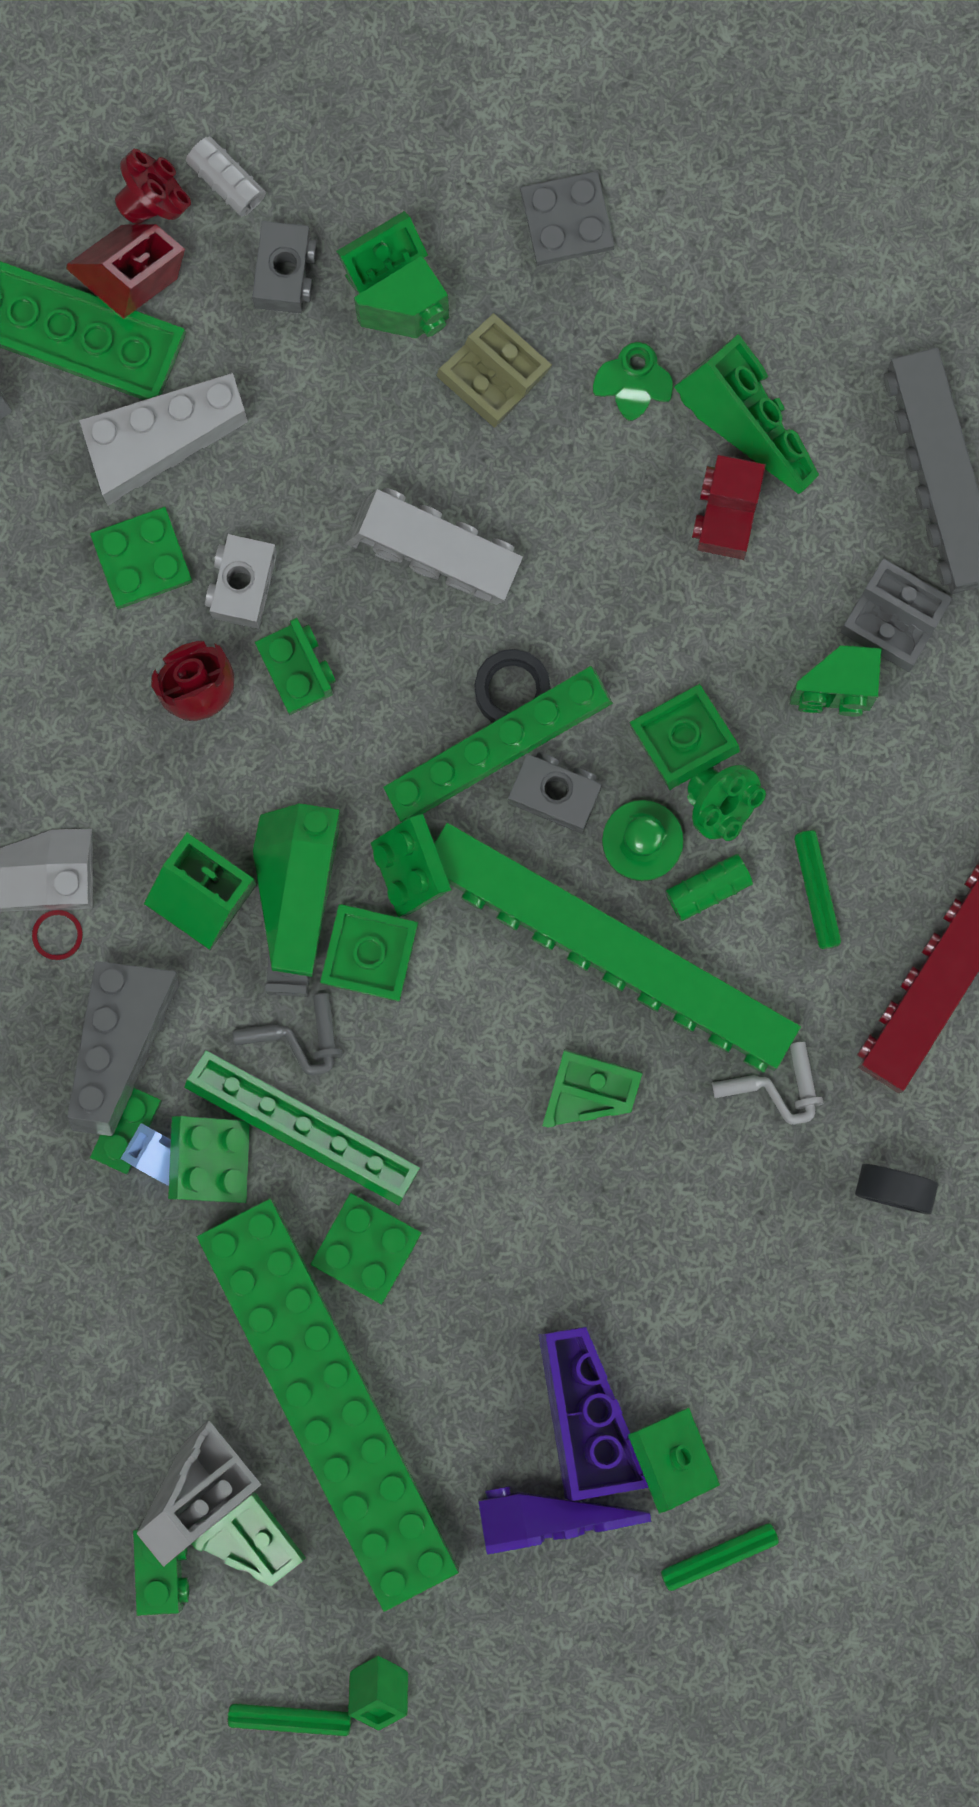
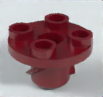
M134 148L121 160L120 169L127 185L115 196V204L121 215L128 221L141 224L146 219L157 215L168 220H175L191 205L189 196L181 189L174 178L176 175L175 168L167 159L159 157L155 160L153 157Z

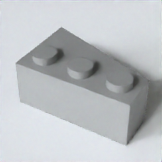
M207 1421L181 1446L137 1532V1535L163 1567L261 1486V1483L210 1421Z

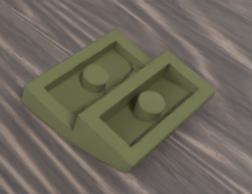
M493 313L468 336L465 345L439 368L436 376L495 428L551 369L552 364Z

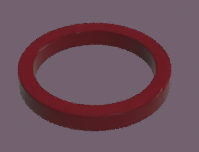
M63 910L46 912L38 918L32 930V941L36 950L42 956L51 960H64L71 957L82 943L83 932L79 921L71 913ZM54 915L69 918L77 929V940L74 947L62 955H52L45 952L39 945L37 938L41 923Z

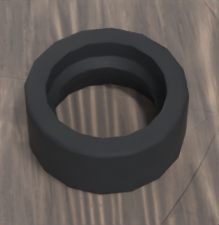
M517 649L502 650L488 657L478 669L474 683L476 704L484 717L492 723L511 713L503 711L494 705L489 695L490 680L500 669L517 666L528 671L535 680V698L551 689L547 670L542 662L529 652Z
M862 1164L855 1195L880 1204L922 1214H931L938 1183L929 1178L873 1164Z

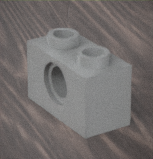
M230 534L227 536L225 545L219 544L214 562V568L219 569L216 584H209L205 600V606L210 607L213 619L260 629L277 557L275 544ZM245 573L251 577L247 587L240 590L230 587L229 582L235 574Z

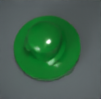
M744 765L730 766L720 772L711 767L691 778L687 788V799L694 806L692 820L695 829L708 839L722 838L725 841H731L740 834L742 825L750 817L754 809L763 803L766 796V791L761 787L758 775Z
M646 800L629 802L618 808L608 819L602 836L603 852L610 866L621 876L634 881H652L667 874L678 862L683 848L682 829L674 814L663 805Z

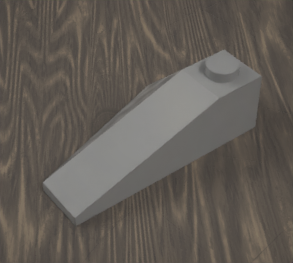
M92 829L49 830L0 848V912L93 909Z

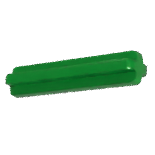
M814 830L797 833L794 840L820 949L834 948L840 945L841 938L817 834Z
M765 1524L661 1571L662 1579L666 1588L669 1591H674L776 1546L779 1543V1538L774 1527L771 1524Z
M231 1704L228 1709L227 1722L231 1728L347 1736L351 1730V1717L348 1716V1712L247 1704Z

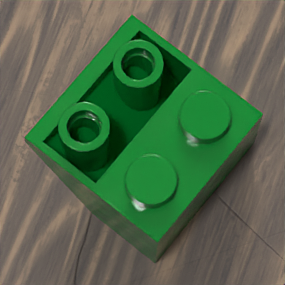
M840 645L797 681L790 695L789 704L799 705L798 711L805 713H821L823 707L839 708L838 714L843 716H862L863 710L870 711L878 698L881 648Z
M187 832L161 868L144 905L211 950L257 884L254 878Z

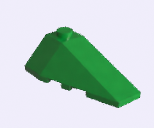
M737 334L689 372L674 388L680 394L683 404L691 409L700 421L756 463L766 464L765 469L797 494H800L819 476V473L798 433L790 429L785 430L781 414L785 408L780 398L771 400L767 396L760 381L767 379L768 375L757 357L741 336Z
M299 803L261 814L259 817L253 857L272 971L310 977L313 975L339 835V809Z

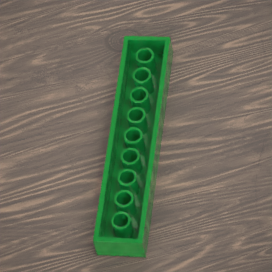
M268 1199L196 1236L383 1612L458 1574L459 1568L274 1200Z

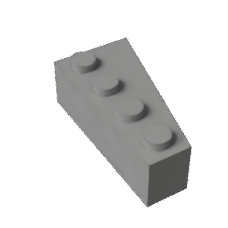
M384 488L383 491L377 489L362 501L345 541L346 545L357 549L360 542L373 547L376 557L389 562L395 561L400 563L405 559L410 561L409 567L413 572L432 579H438L440 574L447 576L446 585L495 605L505 601L523 556L513 552L514 547L511 544L495 538L490 542L477 536L479 531L476 528L463 522H456L455 525L441 519L442 513L426 505H420L417 508L404 502L406 497L403 494L389 488Z

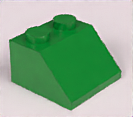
M423 256L418 257L354 297L357 321L361 327L411 338H418L424 333L427 337H430L441 331L447 324L445 320L449 318L448 294Z

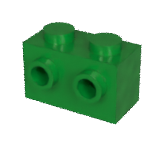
M140 1527L133 1530L137 1616L180 1613L183 1610V1603H189L188 1577H182L181 1560H187V1548L163 1567L137 1535Z

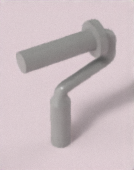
M797 1042L790 1045L800 1100L794 1102L795 1108L805 1109L804 1113L792 1115L774 1084L767 1077L751 1075L712 1082L714 1098L753 1092L761 1087H765L783 1119L793 1125L811 1121L815 1116V1107L824 1104L823 1097H816L806 1042Z

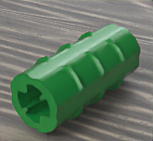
M735 854L721 862H717V864L704 871H699L698 874L687 880H682L681 883L665 890V894L677 918L682 922L697 913L701 914V911L719 904L720 901L732 895H737L741 890L753 885V881L743 860L738 854Z

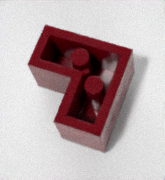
M717 455L715 467L707 466L700 494V500L707 501L705 514H696L692 538L699 539L697 551L744 560L766 464Z

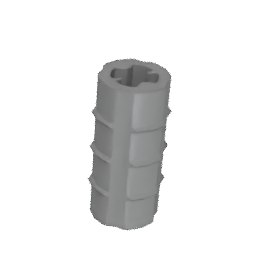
M205 137L200 140L186 157V163L198 174V177L202 178L212 188V191H215L225 201L226 205H229L240 217L247 216L264 199L266 191L212 137Z

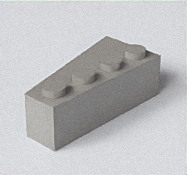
M231 373L82 419L79 422L102 495L107 506H109L133 489L139 488L151 481L153 477L168 468L181 463L185 458L198 450L209 446L246 424L248 420L234 375Z

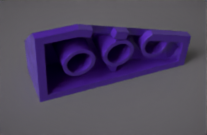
M510 1486L485 1490L486 1498L478 1499L487 1555L541 1545L546 1538L553 1537V1540L570 1539L586 1534L585 1531L603 1532L652 1522L649 1511L577 1500L571 1501L563 1498L522 1492L511 1493Z

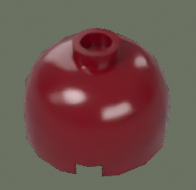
M195 641L181 645L163 658L165 665L159 673H157L156 669L153 671L151 687L163 707L170 714L185 721H199L219 713L229 703L234 692V672L228 658L219 645L214 643L215 648L207 647L204 641Z

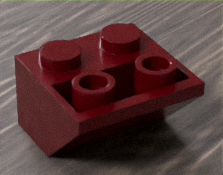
M125 224L117 227L70 261L66 269L124 319L178 279L185 248L157 224Z

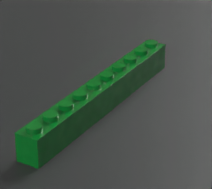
M446 823L434 843L449 884L464 892L461 899L479 910H482L484 905L499 913L496 919L513 930L517 931L520 925L534 933L531 939L540 946L550 951L557 946L568 952L569 955L566 960L578 968L588 971L590 966L604 973L601 980L621 992H623L625 986L640 994L637 1001L649 1009L658 1012L660 1007H663L675 1014L672 1021L682 1028L694 1032L697 1027L710 1034L707 1041L720 1050L729 1053L731 1048H734L746 1055L743 1062L753 1069L765 1073L767 1068L775 1071L780 1065L800 1030V1025L449 823Z

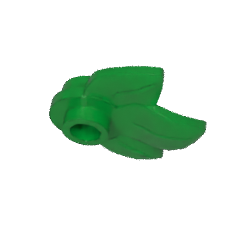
M634 342L621 350L618 359L602 364L594 379L593 393L599 397L615 396L616 404L622 416L628 421H634L644 414L651 399L659 402H670L673 382L669 372L657 364L655 351L645 343ZM634 357H641L645 361V366L641 369H634L630 365V360Z

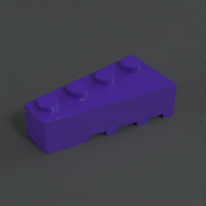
M578 1327L538 1334L565 1499L576 1501L649 1488L628 1437L630 1432L622 1416V1410L607 1381V1375L587 1328Z

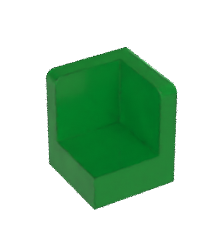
M376 1656L351 1670L349 1676L348 1716L378 1731L407 1716V1670L380 1656Z

